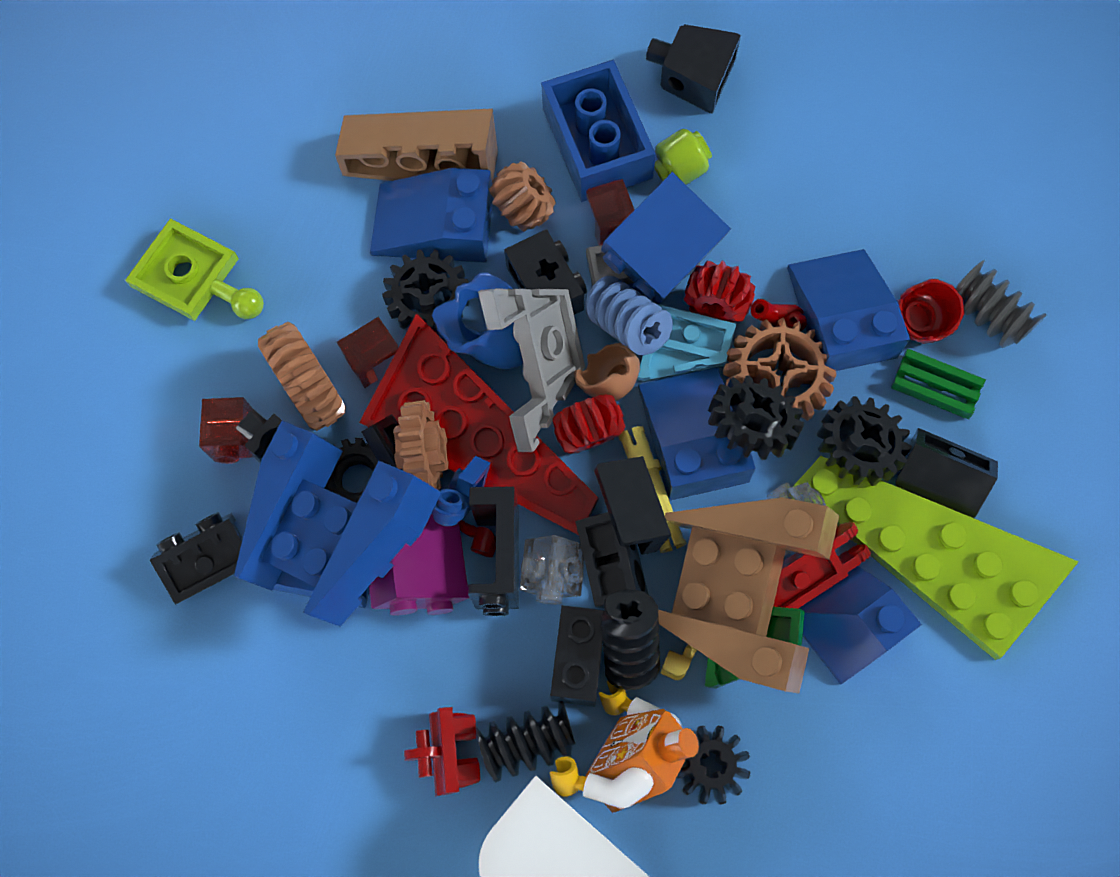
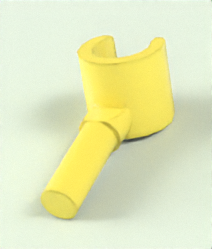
M689 644L685 647L682 655L669 650L660 673L673 680L683 679L697 650Z

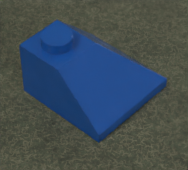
M859 566L847 573L849 576L798 608L805 611L802 636L840 684L846 682L922 625L891 587Z

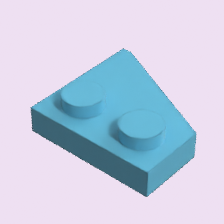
M657 304L662 310L670 313L673 320L672 332L669 339L660 349L654 353L643 355L637 381L646 382L722 367L726 364L727 352L730 349L736 327L735 323Z

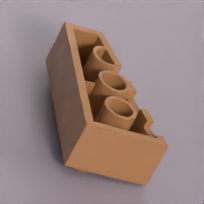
M493 108L344 115L335 157L342 175L349 177L394 181L448 168L490 170L493 180L498 156Z

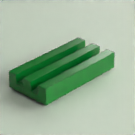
M907 349L891 389L969 420L975 411L974 406L979 400L980 390L983 388L986 379ZM906 375L908 377L928 384V386L931 388H934L939 391H946L948 393L966 399V402H960L958 400H955L953 398H950L948 396H945L943 394H940L938 392H935L933 390H930L928 388L905 380L904 377Z

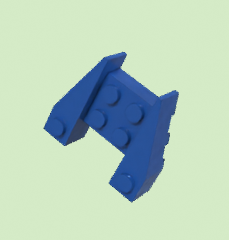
M282 420L261 459L234 576L272 591L282 571L315 587L303 613L341 627L362 603L359 597L377 576L383 578L394 566L391 560L405 544L411 546L422 534L442 492L410 473L378 461L358 503L324 489L343 451L314 433Z

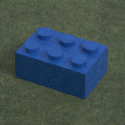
M614 59L541 82L543 111L581 202L653 179L656 153Z

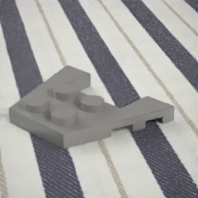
M483 289L478 291L487 330L504 329L514 322L513 335L520 346L524 363L523 376L529 383L532 399L511 414L509 418L518 452H533L540 443L538 438H535L541 428H549L553 421V408L557 401L565 400L576 383L575 370L580 369L583 371L585 368L568 289Z

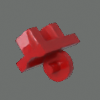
M452 707L438 708L437 712L430 713L432 747H430L429 730L415 731L417 748L405 750L404 760H418L419 778L432 776L431 759H433L435 796L457 793L459 788L480 782L478 758L457 759L455 742L476 739L475 715L453 713Z

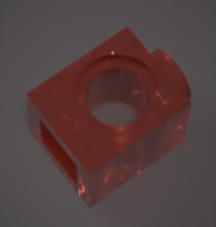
M244 397L202 399L199 447L215 462L231 464L238 462L239 458L253 457L244 446L248 439L236 429L243 418L253 410Z

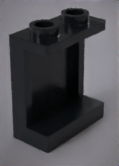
M470 487L469 505L476 525L496 526V576L493 584H469L468 595L475 609H483V615L506 616L509 615V609H519V507L515 488Z

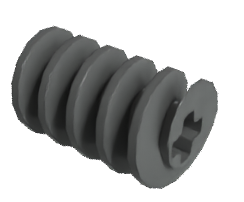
M983 260L955 288L963 298V301L967 300L964 305V314L969 315L978 310V315L974 321L977 326L991 321L987 331L989 337L1003 332L1004 334L999 342L1001 348L1014 343L1017 345L1047 314L1043 313L1031 318L1030 314L1035 304L1030 302L1019 307L1017 304L1022 292L1017 291L1006 296L1005 292L1010 282L1005 280L994 285L992 282L998 271L993 269L985 274H981L980 270L985 262Z

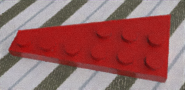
M416 313L359 423L370 427L392 414L399 424L398 418L402 417L400 408L404 406V403L423 400L426 403L429 402L430 411L434 412V421L438 420L440 428L445 429L448 469L454 472L458 468L464 470L475 456L490 462L484 487H514L519 505L578 535L575 521L590 517L599 497L538 436L535 438H538L540 443L533 452H518L509 418L514 411L455 352L451 351L443 339Z

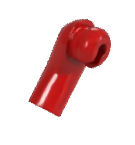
M757 299L750 308L751 315L761 322L767 319L773 327H776L778 320L784 318L787 328H792L795 323L800 321V332L807 325L803 309L795 304H772L764 299Z

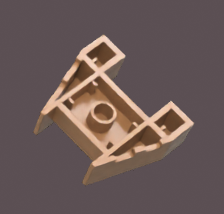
M783 497L665 513L667 521L681 528L690 529L691 534L672 613L658 610L659 625L741 680L799 694L809 648L766 637L786 550L830 559L839 515L828 506Z

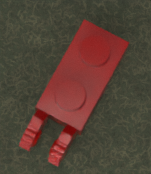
M845 522L837 526L830 559L796 552L783 561L773 607L798 609L849 576L847 574L849 571L865 562L866 559H869L868 557L871 556V552L866 544L853 546L839 556L835 552L837 548L858 534L859 530L854 522Z

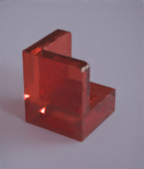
M623 179L589 188L586 191V197L595 218V237L598 245H603L611 233L635 210Z
M379 317L336 342L345 360L364 388L378 380L373 368L395 355L398 349L397 343Z

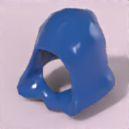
M488 272L479 273L470 283H463L457 286L453 300L445 302L434 309L432 317L437 331L446 340L451 351L469 354L476 361L501 370L517 368L523 364L519 343L513 335L514 322L504 329H486L479 332L466 327L461 317L467 302L473 298H479L478 291L483 289H513L507 282Z

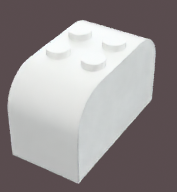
M537 776L532 779L490 830L483 842L479 855L480 877H649Z

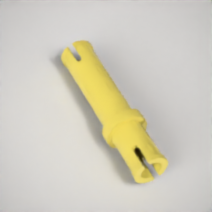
M637 426L631 428L637 443L636 445H634L628 430L623 431L618 437L622 442L627 458L644 457L664 515L667 512H673L659 474L662 467L659 460L653 458L644 433V427ZM667 521L676 549L686 545L687 543L683 538L680 527ZM669 539L659 549L660 553L673 551Z

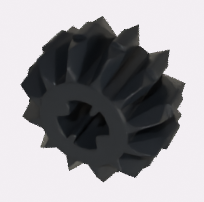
M702 725L696 729L699 741L698 753L694 757L685 760V763H687L686 767L681 768L676 779L689 775L691 781L682 789L685 795L692 793L697 786L701 787L698 803L707 804L710 791L713 789L717 804L722 805L726 803V794L723 786L735 796L742 793L740 785L733 780V777L749 779L750 771L737 767V762L749 759L750 755L748 751H742L738 754H734L732 751L740 742L738 735L732 736L726 743H723L724 727L717 726L713 731L712 740H710L707 729ZM709 752L716 754V763L722 765L721 773L717 771L712 774L714 778L706 776L707 768L700 765L701 757L703 759L709 757Z

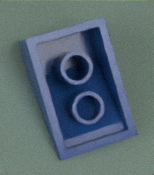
M448 168L381 183L379 185L370 248L371 256L402 257L407 255L409 258H417V250H422L425 257H430L433 250H438L440 260H444L445 257L451 255L454 261L486 263L493 196L489 191V188L492 186L491 171Z
M865 249L788 264L787 269L798 305L803 309V315L807 319L806 331L815 329L813 341L815 343L822 341L821 353L827 356L824 363L825 366L839 371L899 357L909 342L910 337L897 300Z
M717 367L638 384L655 453L662 467L660 472L669 501L749 483L756 469L752 454L748 458L744 457L743 448L739 446L732 450L728 449L727 446L730 440L727 437L716 438L715 433L718 426L708 424L711 415L708 412V407L713 395L716 394L720 384L725 385Z

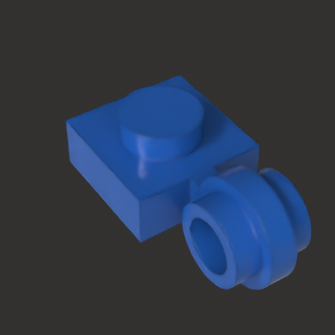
M475 456L464 470L461 468L457 469L449 489L440 491L442 493L432 511L433 519L438 524L454 526L458 521L466 517L471 510L469 505L470 487H484L490 462Z

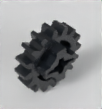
M417 250V259L411 260L407 255H403L404 265L401 268L391 265L390 269L394 278H384L383 283L387 291L382 293L385 305H388L387 310L391 319L398 318L400 328L403 330L407 328L417 313L436 332L437 327L432 317L434 309L445 302L453 300L457 286L469 282L468 279H464L465 273L462 265L454 267L455 264L451 255H448L442 261L440 260L438 250H433L430 257H425L422 250ZM429 290V293L424 294V291Z
M745 376L743 383L732 377L727 386L720 384L716 394L713 395L708 407V412L711 413L708 424L718 426L715 433L716 438L727 437L730 440L727 446L728 449L732 450L739 446L743 448L744 457L748 458L751 452L755 451L761 460H766L770 451L780 458L785 449L790 451L793 449L804 427V423L800 421L803 411L799 408H792L796 400L795 397L782 396L783 387L780 385L772 389L768 387V381L765 378L757 384L753 382L750 376Z
M853 396L847 404L842 400L838 401L835 407L829 410L822 419L823 425L818 430L817 436L824 440L818 447V451L830 454V458L825 464L827 467L837 464L840 467L838 477L841 479L850 473L853 475L855 485H859L866 477L871 486H876L882 478L887 482L890 481L907 463L908 460L905 456L912 450V445L903 441L909 436L910 431L908 429H899L897 425L902 420V417L897 415L891 418L887 414L890 407L888 404L878 409L875 407L874 398L869 397L865 404L862 405L858 397Z

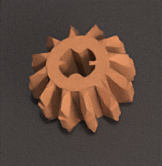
M522 161L517 164L512 163L510 166H505L499 171L497 177L492 180V186L489 188V191L494 197L493 205L499 208L501 216H505L512 227L517 225L522 231L533 229L537 225H542L554 213L553 207L556 203L551 195L552 189L546 185L544 177H540L534 167L529 168Z

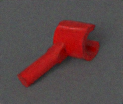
M460 520V531L473 538L470 550L479 555L492 558L496 550V536L486 527H475Z

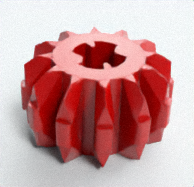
M723 260L719 265L712 261H706L703 266H696L694 272L690 274L685 289L684 301L690 305L689 311L692 313L734 323L735 321H743L749 313L755 297L754 291L756 286L750 282L751 275L739 272V266H727Z
M607 394L576 402L569 407L563 408L562 411L556 413L553 417L554 433L557 441L561 444L564 452L570 454L579 453L614 440L615 437L621 435L626 426L620 405H617L614 396Z

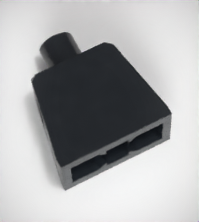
M684 24L679 27L672 44L652 38L646 53V60L662 65L660 86L664 90L713 114L736 61L741 34Z

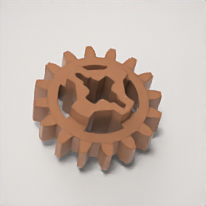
M423 400L404 403V406L400 408L402 417L398 418L399 426H395L393 432L395 437L396 452L394 457L398 469H403V471L418 477L435 489H441L440 478H443L442 471H447L448 469L445 429L440 428L438 420L434 421V412L430 411L429 402L426 403Z

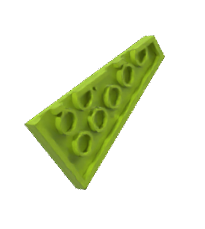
M820 456L791 489L805 502L828 506L839 515L837 526L845 522H854L859 530L858 534L851 539L857 545L866 544L872 558L995 660L1003 657L1079 562L882 480L876 486H871L865 477L859 485H855L852 474L848 473L841 479L838 477L840 467L837 464L827 467L825 463L828 458Z

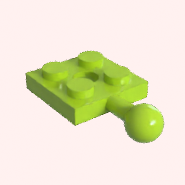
M171 218L125 279L131 288L193 321L198 318L213 295L231 303L233 312L242 319L256 318L264 307L263 298L255 289L241 288L238 290L223 282L239 259L235 251ZM185 262L192 264L190 271L186 275H173L174 269L179 264Z

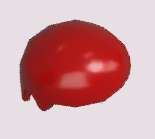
M929 279L911 286L897 300L910 339L923 344L937 342L953 334L958 329L964 316L963 298L953 285L939 279Z

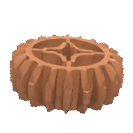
M784 318L778 320L776 327H773L767 319L762 321L760 330L751 325L746 330V337L742 335L737 336L733 344L735 348L728 350L727 361L729 363L724 365L723 374L730 378L734 377L740 383H743L745 376H750L753 382L757 384L765 378L768 381V387L774 389L780 385V376L776 375L777 370L773 371L779 361L778 370L783 371L782 375H785L780 385L783 387L782 396L785 397L789 388L800 387L801 384H810V388L806 392L795 397L796 400L792 408L802 409L803 414L801 417L806 421L810 420L815 413L814 409L819 411L824 408L826 404L824 397L831 396L834 387L830 382H833L836 377V370L824 365L827 355L821 353L822 341L816 343L813 341L815 329L808 331L806 334L800 332V321L795 323L792 328H787ZM773 349L772 356L758 358L757 361H748L760 351ZM791 353L798 356L801 360H798L795 357H793ZM730 378L726 380V386L728 385Z
M287 321L279 327L276 325L266 331L267 334L258 338V347L307 425L311 429L318 431L325 426L329 427L337 422V419L345 414L346 406L297 327Z

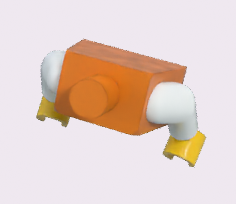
M607 681L612 695H606L603 692L598 693L605 712L609 715H619L627 712V715L619 718L585 776L578 774L577 764L570 757L557 758L555 761L557 772L550 771L549 774L553 789L559 796H570L580 790L583 791V797L604 803L614 813L669 790L685 760L694 757L698 753L699 743L695 733L689 728H682L679 718L674 714L638 697L631 700L627 697L624 689L617 688Z

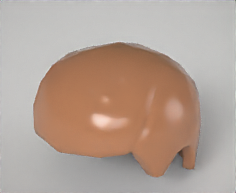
M615 343L606 345L596 354H588L586 370L581 371L579 369L574 372L576 385L592 398L607 394L614 396L615 400L619 401L634 387L640 372V362L636 353L627 346Z

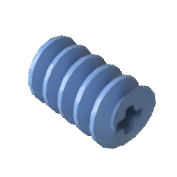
M607 275L599 279L587 295L585 308L589 320L637 355L654 353L669 339L673 326L670 313L662 310L656 303H652L647 297L642 296L638 291L632 289L617 277Z

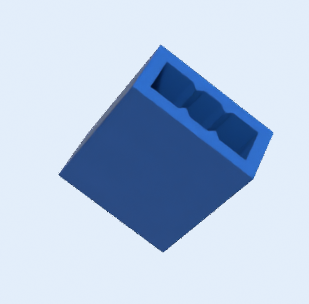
M671 172L604 241L601 251L605 254L603 260L617 274L624 272L634 282L632 285L633 289L649 300H653L656 304H660L715 248L731 228L685 183Z

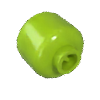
M680 129L656 145L655 153L658 160L655 161L654 169L662 182L673 172L687 185L708 171V160L712 158V153L698 131L692 133L688 129Z

